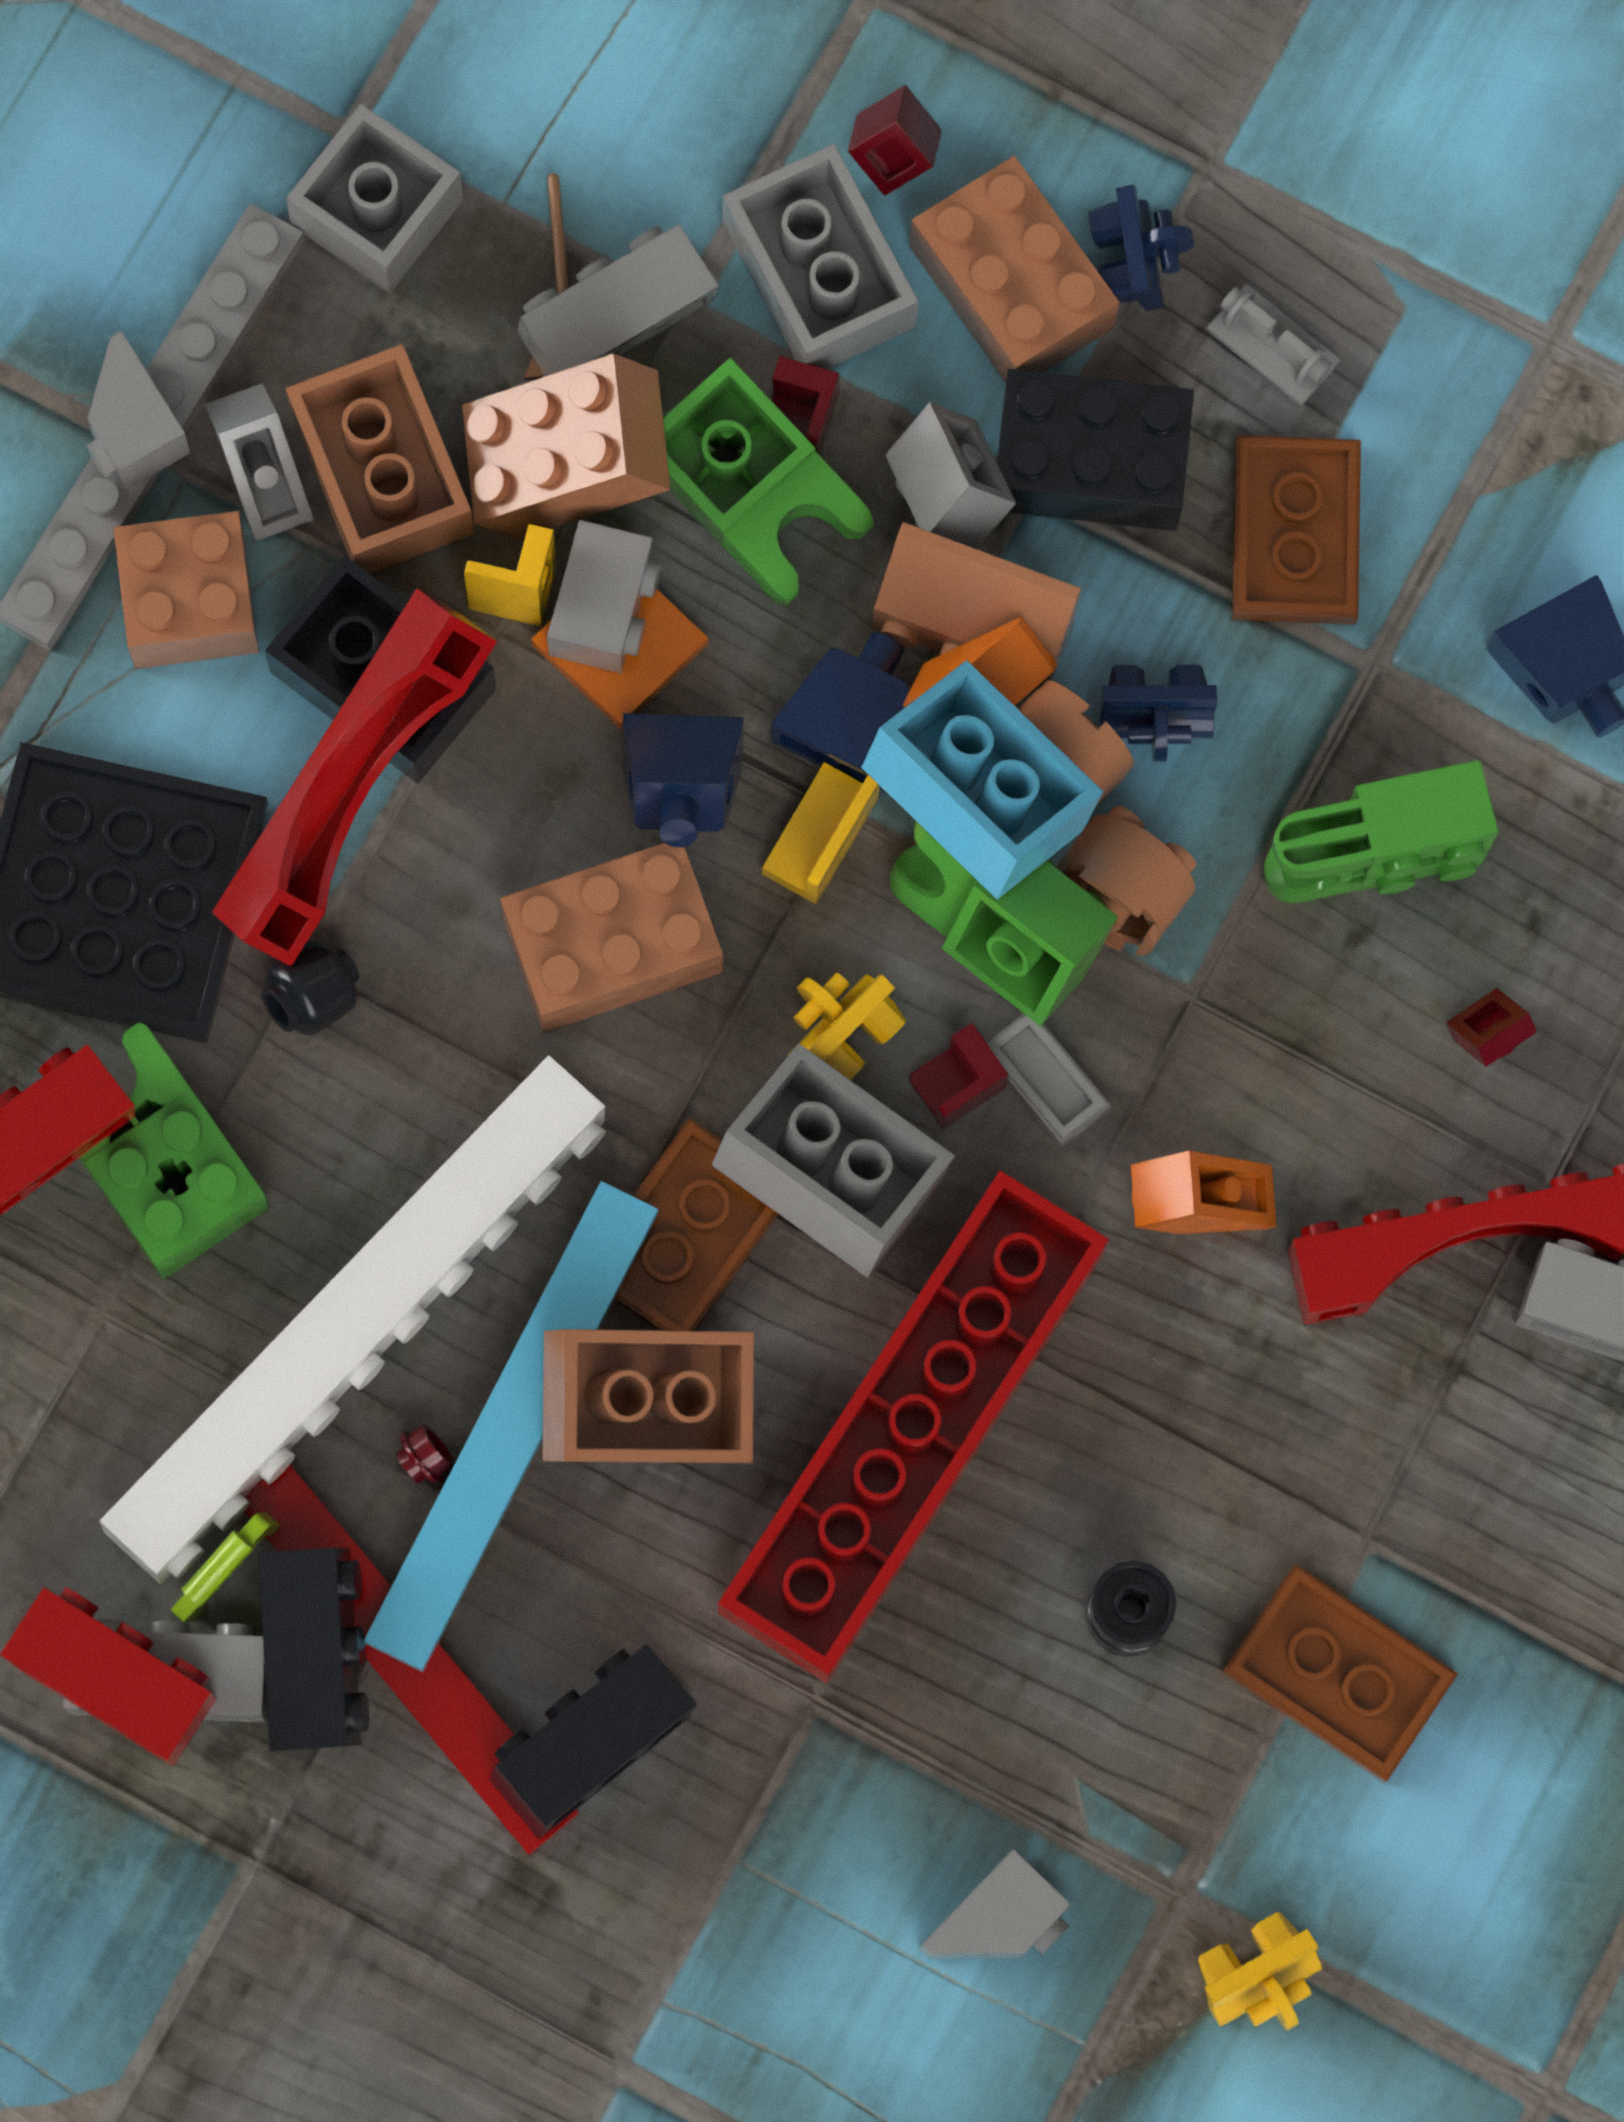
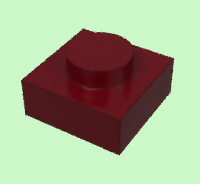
M1495 988L1445 1022L1454 1042L1485 1067L1497 1059L1508 1055L1516 1046L1537 1033L1530 1014L1498 988Z

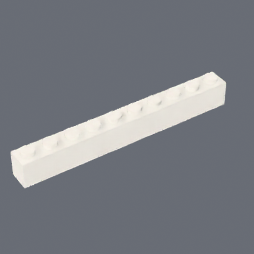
M548 1055L99 1520L104 1533L160 1585L171 1574L177 1579L184 1576L198 1562L205 1551L199 1544L217 1526L223 1532L229 1529L247 1510L250 1502L244 1497L261 1479L268 1484L274 1482L295 1458L290 1449L307 1432L313 1437L319 1435L337 1416L340 1408L335 1402L352 1385L356 1389L361 1390L378 1374L385 1364V1361L379 1356L396 1339H399L404 1344L423 1327L429 1318V1314L425 1311L426 1307L441 1292L450 1297L467 1281L474 1270L469 1265L472 1259L485 1246L491 1251L496 1250L512 1234L518 1225V1222L513 1218L529 1200L538 1205L549 1196L562 1179V1176L557 1171L573 1154L582 1159L594 1149L606 1132L601 1127L605 1122V1105Z

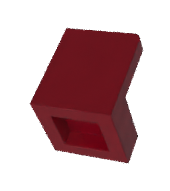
M905 84L857 115L848 153L880 192L886 196L933 168L942 131L940 126Z
M779 356L772 378L773 397L771 401L816 448L815 451L820 455L840 394L839 373Z
M970 1023L951 1036L950 1045L947 1050L913 1071L909 1076L911 1086L942 1130L1004 1090L1008 1079L1007 1071L973 1023Z

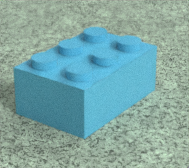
M967 660L879 727L861 767L997 900L1084 830L1103 794V791Z

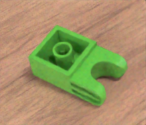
M731 358L724 362L663 417L670 491L777 604L787 606L799 595L798 573L785 558L778 544L779 535L787 524L803 517L818 518L830 524L846 539L862 538L874 527L870 510L863 501L815 451L816 448ZM720 444L724 449L729 450L735 445L740 448L738 450V460L731 463L717 461L714 447Z
M1475 760L1356 785L1349 801L1289 814L1281 820L1273 836V846L1264 861L1263 877L1268 890L1280 901L1301 903L1376 887L1379 894H1393L1412 888L1416 885L1415 879L1439 874L1440 881L1449 882L1475 874L1477 872L1476 866L1483 864L1498 834L1481 761Z
M915 821L914 839L917 845L906 849L896 859L890 872V888L894 896L946 937L941 949L1041 1027L1085 978L1118 916L1109 910L1096 894L1084 890L1058 870L1050 858L997 900Z
M138 1022L126 1030L122 1038L127 1055L136 1069V1085L129 1097L135 1105V1118L88 1151L79 1160L161 1279L164 1280L268 1210L269 1206L262 1189L157 1039L145 1024ZM177 1174L180 1177L183 1174L188 1175L185 1178L188 1187L185 1193L175 1196L172 1188L165 1194L161 1192L166 1188V1180L171 1176Z

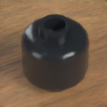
M309 941L306 942L292 966L278 960L269 967L265 975L266 988L262 990V1000L267 1012L281 1029L286 1032L295 1030L299 1034L313 1036L348 1014L356 1006L357 990L355 982L359 980V972L351 957L344 950L338 948L333 951L323 943Z

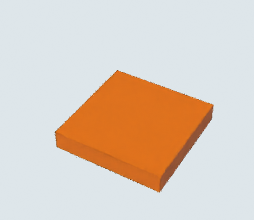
M657 589L653 598L642 597L637 618L646 620L641 648L637 657L627 654L622 674L549 656L547 634L551 620L531 638V645L620 730L623 728V713L637 714L709 645V638Z

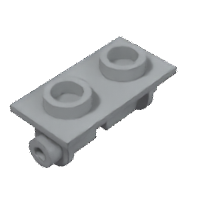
M1247 284L1240 290L1235 287L1228 293L1221 303L1223 310L1206 328L1208 332L1300 406L1308 400L1341 362L1340 358Z

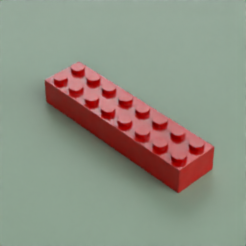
M1000 1170L719 1600L718 1614L828 1684L1104 1256L1109 1239Z

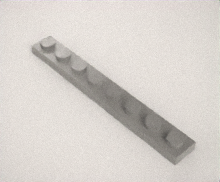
M249 203L146 368L147 373L185 433L305 241L303 231ZM91 457L0 602V624L50 651L115 547L113 527L129 525L162 470L125 491L115 473L104 477Z

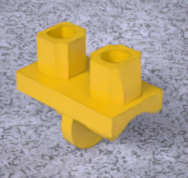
M836 972L823 987L811 978L806 977L797 987V990L807 1003L793 1019L804 1030H807L820 1016L822 1019L799 1044L849 1080H852L866 1063L845 1042L855 1029L860 1026L876 1044H884L906 1023V1019L888 996L895 987L882 974H879L875 979L865 974L837 1002L836 999L850 986L849 982L841 974Z
M1276 1912L1258 1922L1251 1930L1252 1938L1262 1955L1241 1965L1227 1943L1219 1944L1198 1958L1200 1970L1206 1984L1204 1989L1209 2009L1220 2027L1244 2013H1247L1254 2027L1276 2016L1280 2024L1287 2031L1299 2025L1297 2015L1292 2006L1312 1995L1304 1979L1322 1970V1964L1316 1953L1318 1945L1309 1930L1306 1929L1299 1933L1281 1912Z

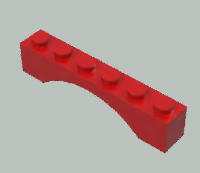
M417 588L212 913L243 942L292 966L326 912L330 883L340 850L353 819L372 785L392 757L420 727L440 710L465 694L497 641L464 615Z
M1624 1163L1613 1167V1176L1589 1180L1587 1172H1575L1551 1179V1188L1527 1193L1524 1184H1515L1488 1192L1489 1200L1464 1205L1463 1197H1448L1426 1204V1213L1402 1217L1400 1209H1388L1364 1216L1362 1218L1364 1225L1339 1230L1337 1221H1327L1300 1229L1301 1237L1292 1240L1287 1253L1303 1324L1307 1325L1366 1313L1385 1289L1413 1266L1447 1248L1477 1239L1514 1235L1548 1238L1557 1241L1562 1238L1570 1239L1592 1247L1595 1250V1254L1613 1263H1619L1620 1260L1624 1259Z

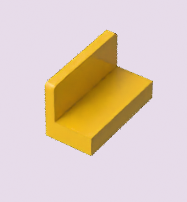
M528 524L516 571L468 560L464 570L468 608L485 614L542 626L557 569L553 529Z
M824 762L764 863L762 875L817 905L879 798L880 785L869 775L864 783Z

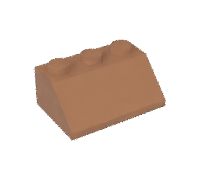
M902 522L874 606L872 628L880 630L881 634L894 639L903 648L914 649L917 644L939 652V655H942L1010 621L1022 617L1056 661L1057 669L1074 626L1081 588ZM1055 669V671H1054L1052 674H1050L1043 682H1041L1035 689H1038L1045 681H1048V680H1051V681H1052V680H1053V677H1054V675H1055L1056 669Z

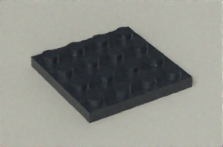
M20 742L0 817V997L131 1027L140 1022L145 1024L150 1031L208 1043L235 934L212 911L261 835L269 805L267 797Z

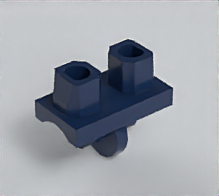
M1135 185L1116 188L1117 202L1089 211L1088 215L1091 234L1097 247L1103 249L1124 244L1126 259L1099 265L1097 271L1119 303L1138 300L1146 311L1163 308L1164 300L1157 257H1160L1162 273L1172 274L1180 271L1178 254L1184 253L1194 246L1192 229L1184 226H1174L1172 211L1168 209L1159 210L1154 213L1156 229H1153L1149 203L1147 200L1138 199Z
M1115 665L1111 668L1108 685H1104L1102 690L1100 726L1106 721L1120 738H1128V744H1151L1153 762H1166L1168 744H1191L1192 738H1213L1214 716L1218 701L1217 685H1207L1203 668L1200 665H1177L1175 668L1170 669L1168 685H1145L1143 669L1137 665Z

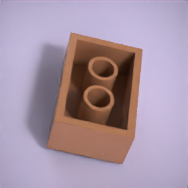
M1015 155L911 219L910 249L1005 383L1008 368L1046 372L1115 328L1119 307L1118 299Z
M403 344L285 388L291 416L349 559L371 574L474 535L470 506Z
M613 353L462 405L473 521L476 525L520 539L526 536L528 524L551 529L671 490L658 370Z
M663 843L500 898L502 918L542 1033L723 973V953L685 847H672Z
M587 1329L544 1331L542 1462L753 1463L754 1332Z

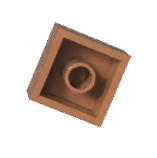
M239 511L113 527L127 646L135 669L260 653L245 534Z

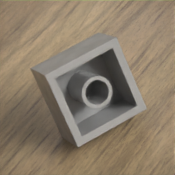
M362 104L357 107L286 197L292 226L303 231L304 235L389 294L395 289L464 200L461 172Z

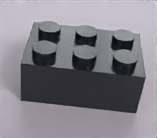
M1008 368L997 453L998 467L1016 502L1008 513L1177 531L1183 507L1195 389Z
M344 555L266 648L265 653L270 673L334 720L408 602ZM485 661L465 694L440 710L420 727L392 757L389 763L419 784L496 690L494 667Z

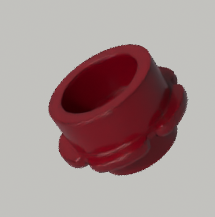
M422 1424L411 1434L405 1430L401 1432L400 1440L403 1443V1448L396 1453V1456L407 1474L418 1484L422 1483L425 1479H428L433 1484L441 1483L444 1480L443 1474L455 1464L451 1453L443 1441L425 1424Z

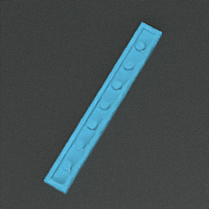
M600 1181L364 1639L366 1645L422 1673L424 1672L543 1440L544 1331L600 1329L659 1214L657 1208Z

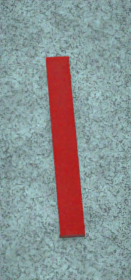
M291 1465L271 1484L261 1479L244 1497L250 1502L249 1507L244 1513L249 1519L256 1513H268L280 1524L279 1529L273 1535L265 1536L277 1552L335 1547L350 1548V1559L359 1562L362 1577L361 1597L359 1600H353L354 1626H361L366 1637L392 1586ZM439 1643L423 1673L366 1645L365 1659L529 1856L580 1814L578 1810L574 1811L538 1840L490 1782L491 1773L495 1765L499 1763L494 1753L515 1734Z

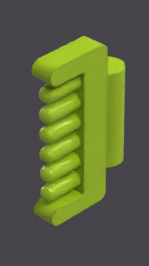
M256 1513L240 1532L233 1530L183 1586L181 1590L184 1595L171 1608V1611L184 1623L195 1622L204 1613L202 1606L210 1601V1597L215 1592L220 1590L221 1585L231 1577L237 1567L242 1565L243 1560L252 1554L253 1549L258 1543H261L265 1536L273 1535L279 1529L280 1524L268 1513Z

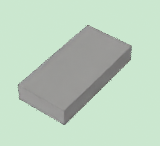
M1022 1014L987 1042L1008 1073L1007 1085L1060 1148H1063L1110 1110L1111 1104L1044 1024L1040 1027L1025 1014Z

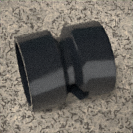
M1133 1560L1114 1565L1102 1574L1088 1599L1085 1616L1090 1634L1100 1647L1111 1654L1124 1657L1145 1654L1159 1644L1174 1620L1177 1604L1174 1588L1165 1574L1151 1564Z

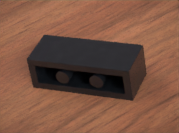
M335 1547L258 1553L269 1751L361 1745V1732L368 1731L370 1716L367 1695L365 1692H358L357 1666L364 1665L366 1656L363 1629L361 1626H354L353 1600H359L362 1592L359 1562L350 1559V1548Z
M647 1644L632 1656L625 1649L617 1652L594 1673L600 1682L582 1696L575 1689L567 1692L544 1713L550 1722L531 1737L522 1729L494 1753L499 1763L495 1765L491 1773L490 1782L538 1840L690 1718L697 1703Z

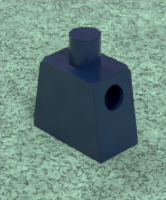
M1598 575L1591 577L1495 630L1487 647L1488 652L1549 722L1557 723L1580 710L1597 738L1613 732L1624 724V708L1614 693L1615 690L1624 685V635Z
M873 632L858 658L838 648L828 650L776 716L772 723L771 743L819 767L825 762L864 783L868 774L861 767L879 727L904 709L903 703L911 689V686L906 682L892 676L905 651L903 646L884 634Z
M623 713L622 767L634 825L640 829L659 830L661 840L672 847H686L692 844L697 838L698 831L718 832L724 829L742 772L743 717Z

